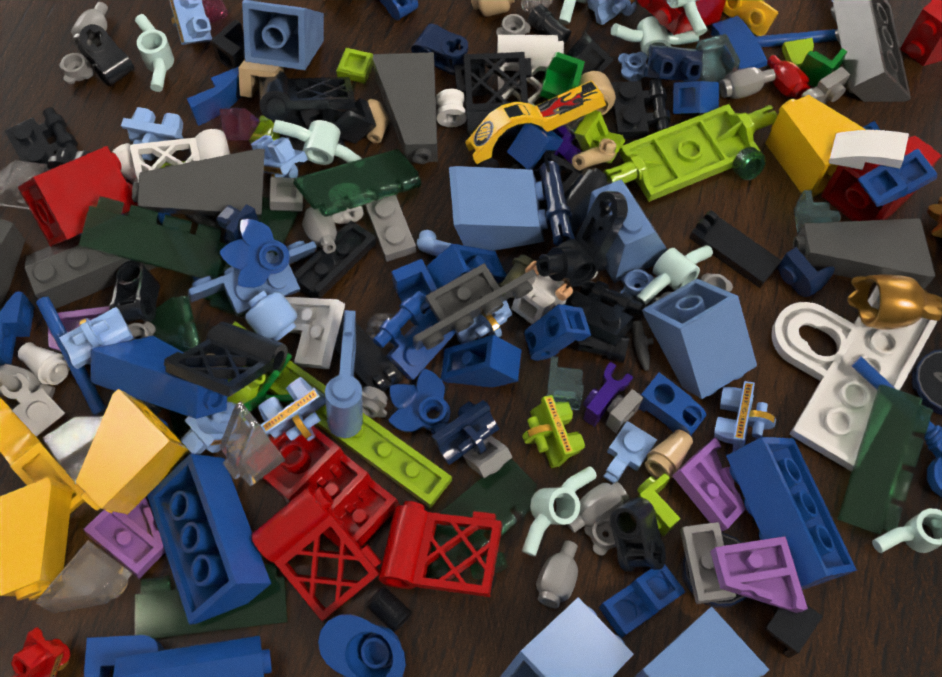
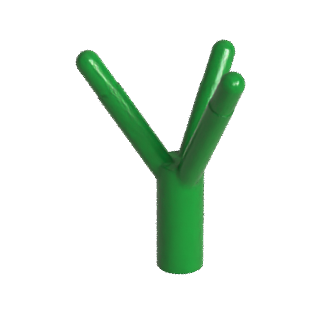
M287 353L286 362L280 372L278 370L272 372L258 390L255 398L242 405H237L241 410L242 417L272 397L278 398L279 402H294L291 395L266 394L292 358L290 353Z

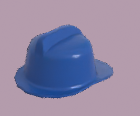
M347 614L338 615L330 619L321 629L318 640L320 654L326 664L345 677H403L406 666L405 654L397 635L389 628L377 626L361 617Z

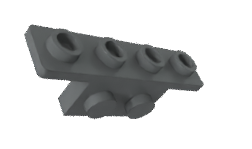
M484 263L426 295L425 300L437 318L438 323L413 337L415 349L419 350L425 346L426 350H429L440 344L444 340L443 336L455 329L456 333H459L470 327L474 323L473 319L482 313L489 316L497 312L504 306L503 302L513 296L515 299H519L533 290L532 285L537 274L532 269L506 285L499 287Z

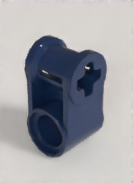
M428 24L412 45L411 51L412 53L434 52V67L454 75V65L464 64V54L468 52V42L464 37L444 30L438 25Z

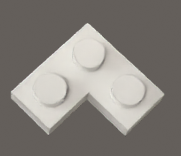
M285 297L297 312V319L294 321L297 327L289 333L301 334L294 363L302 367L329 369L345 304L337 299Z

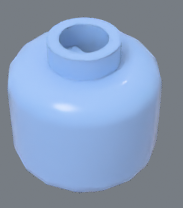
M262 291L248 302L251 309L246 313L245 319L256 334L278 341L297 327L294 323L297 319V312L281 292H273L267 295L265 291Z

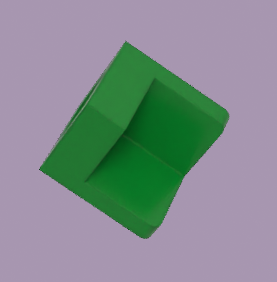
M842 48L833 60L817 51H809L800 67L809 78L808 84L816 87L821 79L840 68L848 51Z
M555 52L545 70L539 96L552 99L578 87L585 61Z

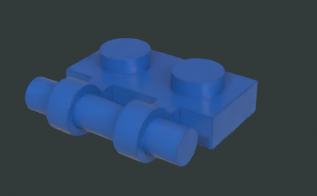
M417 291L411 298H406L399 305L400 310L391 320L386 319L379 327L380 332L373 338V342L380 348H384L389 341L394 345V348L386 357L408 380H414L456 333L454 329L443 336L444 340L429 350H426L425 346L419 350L415 349L413 337L438 323L431 308L425 314L421 312L420 307L426 300L425 295L420 291ZM410 320L414 326L403 336L400 329Z

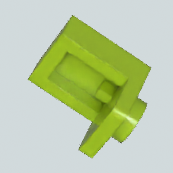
M596 110L586 114L574 132L583 152L593 147H599V142L602 139H611L616 143L615 152L617 155L621 146L625 143L623 135L608 131L601 112Z
M666 473L657 480L653 476L649 477L637 489L640 493L638 497L647 499L653 505L659 532L663 537L681 519L658 495L670 480Z

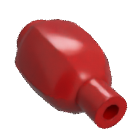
M772 55L767 59V65L774 70L776 76L772 82L784 96L798 100L802 98L801 96L805 91L810 89L808 86V76L793 62L781 61L776 55Z

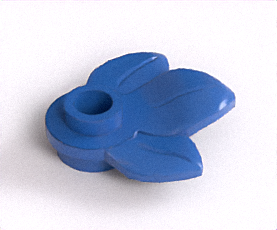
M243 219L240 222L242 239L227 244L220 250V255L228 265L241 270L238 277L239 286L255 288L263 285L270 274L282 272L289 263L290 254L282 242L274 240L273 234L267 225L256 220ZM269 251L276 252L279 256L278 262L274 264L269 263L266 260V254Z
M423 369L419 375L417 386L407 384L391 385L390 396L397 411L390 417L389 423L396 429L404 432H413L420 428L431 430L440 421L448 423L450 407L444 400L445 386L442 380L432 371ZM431 410H436L440 415L435 419H431L427 416V413Z

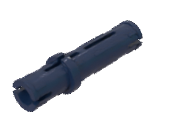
M548 161L550 172H547L546 164L543 163L539 168V173L548 209L545 213L546 220L551 225L553 244L558 247L564 242L563 236H566V241L575 239L570 223L572 212L566 204L560 167L558 163Z

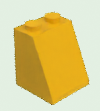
M807 95L798 100H788L780 107L779 114L771 127V132L765 144L807 200L824 191L838 165L829 163L836 133L866 129L812 96Z
M118 389L111 397L76 479V483L84 490L81 494L82 498L95 510L98 511L101 508L109 513L118 512L128 515L190 451L142 401Z
M48 477L0 496L1 596H16L17 600L29 598V601L52 593L51 586L63 581L72 490L69 485Z

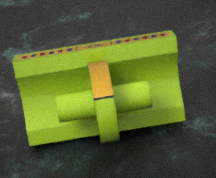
M552 395L542 397L541 404L530 411L532 417L527 420L530 429L522 437L525 444L536 443L538 451L546 453L551 468L560 467L568 458L580 453L585 448V443L579 432L567 433L564 427L565 424H568L573 419V412L569 402H555Z

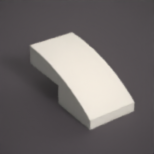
M855 130L836 133L829 163L863 170L865 162L900 169L909 134L885 130Z

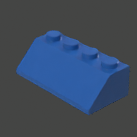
M760 437L726 456L730 464V474L734 481L739 484L745 497L744 504L746 510L754 517L760 530V540L786 536L802 590L857 571L794 438Z
M190 454L147 497L189 624H197L248 604L267 588L271 581L260 552L252 541V531L225 459Z

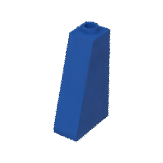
M155 336L91 349V382L114 391L120 389L137 399L195 419L227 410V396L165 372L164 359L176 352H184Z
M260 636L117 657L113 677H264V674L272 673L270 650H262Z

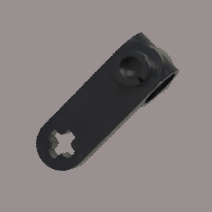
M618 191L601 192L596 197L576 238L569 239L558 247L552 248L548 254L539 256L541 260H537L538 273L543 277L550 276L554 281H568L572 286L577 287L590 281L596 272L603 271L605 269L603 266L607 265L606 254L627 217L628 205L624 195Z

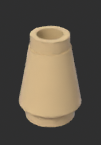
M675 430L673 434L647 454L645 466L648 472L657 479L664 473L673 478L672 475L681 468L693 443L692 437L683 430Z

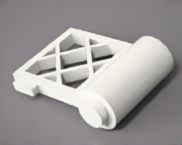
M498 35L497 53L525 52V58H531L532 77L526 78V80L538 90L528 99V103L535 106L533 103L540 97L539 93L542 84L533 76L538 71L546 70L555 52L564 54V42L558 41V35ZM518 62L505 63L500 69L503 72L518 71L519 65ZM498 76V91H499V90L502 88V86L506 83V82H505L504 80H502L499 76ZM512 87L502 95L505 100L514 95L521 101V95Z
M208 129L200 132L195 138L130 145L137 182H139L140 172L160 169L165 162L173 166L184 164L172 156L177 150L190 149L191 156L184 163L229 155L230 151L225 133L218 129ZM152 153L159 157V159L151 167L140 161L139 155Z

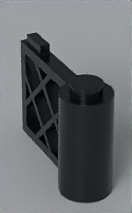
M525 52L464 54L467 136L469 138L489 113L501 105L512 103L502 97L510 87L521 95V102L528 103L526 78L532 77L531 58H525ZM518 62L519 70L512 77H509L500 69L505 63ZM471 64H484L490 70L480 79L471 72ZM494 74L506 82L498 92L486 84ZM479 88H482L492 97L487 103L473 104L472 96ZM525 123L507 129L497 140H515Z
M280 70L276 76L259 78L260 110L270 120H282L289 115L291 110L355 108V98L350 77L288 78Z
M546 150L541 158L544 159L547 172H550L548 161H554L558 163L560 171L564 170L571 174L566 182H562L566 204L572 212L570 223L572 232L575 234L587 216L591 192L608 185L607 176L597 168L577 170L571 163L554 155L556 153L555 150ZM516 160L510 169L526 168ZM539 168L532 169L534 176H540Z
M223 321L209 330L206 341L184 353L176 352L165 358L164 366H166V373L230 397L263 374L270 376L274 370L280 372L286 362L288 349L283 343ZM221 379H232V380L229 381V382H227V381H224V380H221Z

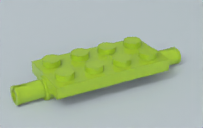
M729 104L621 146L619 154L625 163L604 170L603 173L607 176V183H613L622 179L625 184L635 180L650 202L736 167L747 158L750 152L754 154V159L757 158L761 150L754 142L753 134L759 129L773 125L776 121L777 113L775 110L768 113V111L773 110L771 105H767L749 114L746 112L735 113Z

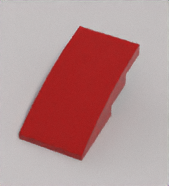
M314 426L311 427L315 434L312 440L308 441L302 434L292 441L286 433H283L278 438L270 435L244 461L287 503L308 486H312L315 489L322 487L334 502L331 506L333 514L360 547L394 513L395 507L400 505L393 495L372 480L367 471L346 456L336 443ZM330 526L322 535L340 550V537ZM346 546L345 553H352Z

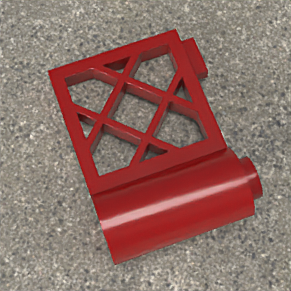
M308 486L255 530L251 537L259 552L266 559L275 563L319 619L323 621L380 574L377 566L382 561L368 544L361 548L333 514L331 506L334 502L330 495L322 487L315 489L312 486ZM330 526L340 537L339 552L319 550L320 536ZM314 540L313 549H304ZM346 546L352 553H345ZM297 554L313 556L311 576L297 574L288 561ZM319 557L339 559L337 578L317 576ZM345 559L359 561L368 573L359 581L343 579ZM304 582H310V589ZM316 583L336 585L335 601L326 608L315 596ZM342 586H349L350 588L342 594Z
M405 501L403 505L395 507L379 575L381 583L400 589L419 587L490 597L502 531V522L496 520V514L474 511L473 517L431 513L424 510V505L414 501ZM437 524L452 526L458 534L441 547L434 539ZM459 527H465L466 529L461 531ZM478 529L492 531L490 542L478 551L474 549L467 539L468 536ZM463 541L473 555L454 567L445 553ZM432 544H433L434 547L436 548V550L431 553ZM487 554V560L485 564V562L482 560V557ZM439 557H442L451 569V571L439 579L426 578L428 565ZM478 561L484 569L482 585L466 583L460 573ZM456 577L459 582H454L450 580Z

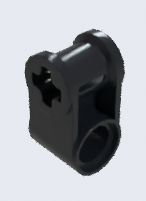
M90 24L81 30L78 49L109 87L113 86L135 70L130 58L116 45L101 26ZM88 37L91 40L97 38L99 40L98 46L95 44L89 46L87 44Z
M130 260L124 263L116 273V282L109 309L117 307L127 325L129 322L143 320L144 322L153 321L156 316L160 283L140 261Z
M643 497L631 498L615 509L610 516V526L617 548L618 563L625 572L634 571L636 567H650L653 570H660L664 567L666 552L660 537L655 509ZM629 513L635 517L637 523L630 518Z

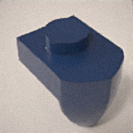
M796 247L784 255L777 268L784 282L791 285L802 297H809L821 290L831 279L835 270L833 266H829L817 272Z

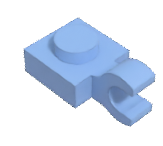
M627 421L607 453L615 458L610 463L603 478L611 483H615L616 481L618 482L627 466L638 471L647 454L654 447L657 439Z

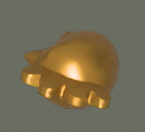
M879 274L866 277L856 276L851 281L857 290L848 296L847 302L850 306L858 309L860 319L867 327L892 330L913 325L921 318L935 321L941 320L942 298L927 293L911 277ZM874 282H876L880 293L879 309L871 307L868 302L869 290Z

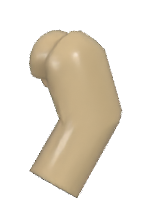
M369 99L367 102L371 108L376 127L367 134V138L373 143H381L389 123V117L379 101Z
M602 139L599 142V147H593L575 155L572 158L573 167L577 170H583L596 164L611 161L616 155V143L611 139Z

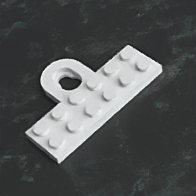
M876 285L868 298V302L871 307L879 309L880 293ZM799 302L786 307L773 324V345L785 361L820 381L789 435L853 472L860 464L892 404L851 365L862 356L899 391L937 321L921 318L915 324L904 328L880 330L865 326L859 315L853 324L815 303ZM809 325L830 335L837 346L836 354L832 356L816 354L811 350L808 342L799 335V328Z

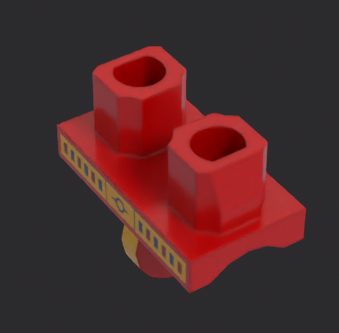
M36 627L28 632L23 649L13 656L11 665L15 674L12 677H56L57 672L64 669L68 664L71 655L70 649L60 639L46 641L42 630Z

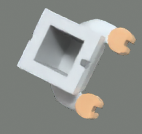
M536 261L531 262L525 268V273L533 269L537 274L532 285L533 290L519 299H514L511 308L531 324L535 323L558 304L564 305L567 298L573 293L572 287L566 288L568 284L564 283V281H554L549 276L543 277L538 275Z

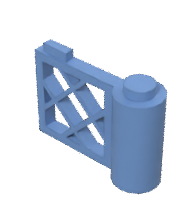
M345 310L340 373L339 376L332 378L325 388L328 428L332 434L340 438L353 437L361 430L363 424L362 386L354 378L356 311Z

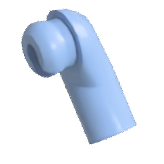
M423 230L419 234V239H417V246L420 251L436 257L446 250L451 243L437 240L436 234L431 230Z

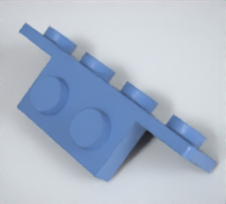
M298 241L289 245L287 249L290 254V260L287 267L280 273L270 274L266 282L259 287L246 288L239 286L238 277L241 270L230 267L224 271V276L213 280L211 276L193 282V287L188 289V297L191 302L225 290L236 316H239L251 309L248 302L262 291H265L267 295L273 292H281L284 297L297 293L300 287L289 264L314 255L317 248L314 241L307 244L304 241ZM273 252L266 254V260L274 264L278 262L279 256H275Z

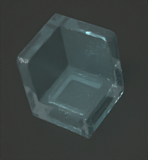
M727 34L698 41L696 49L703 52L701 59L703 67L700 75L703 81L719 82L728 73L738 70L740 59Z
M804 190L794 207L797 234L804 223L839 222L841 219L840 211H830L829 202H813L811 190Z
M551 356L546 396L552 395L555 402H569L571 409L579 410L583 398V371L580 369L557 367L558 357Z

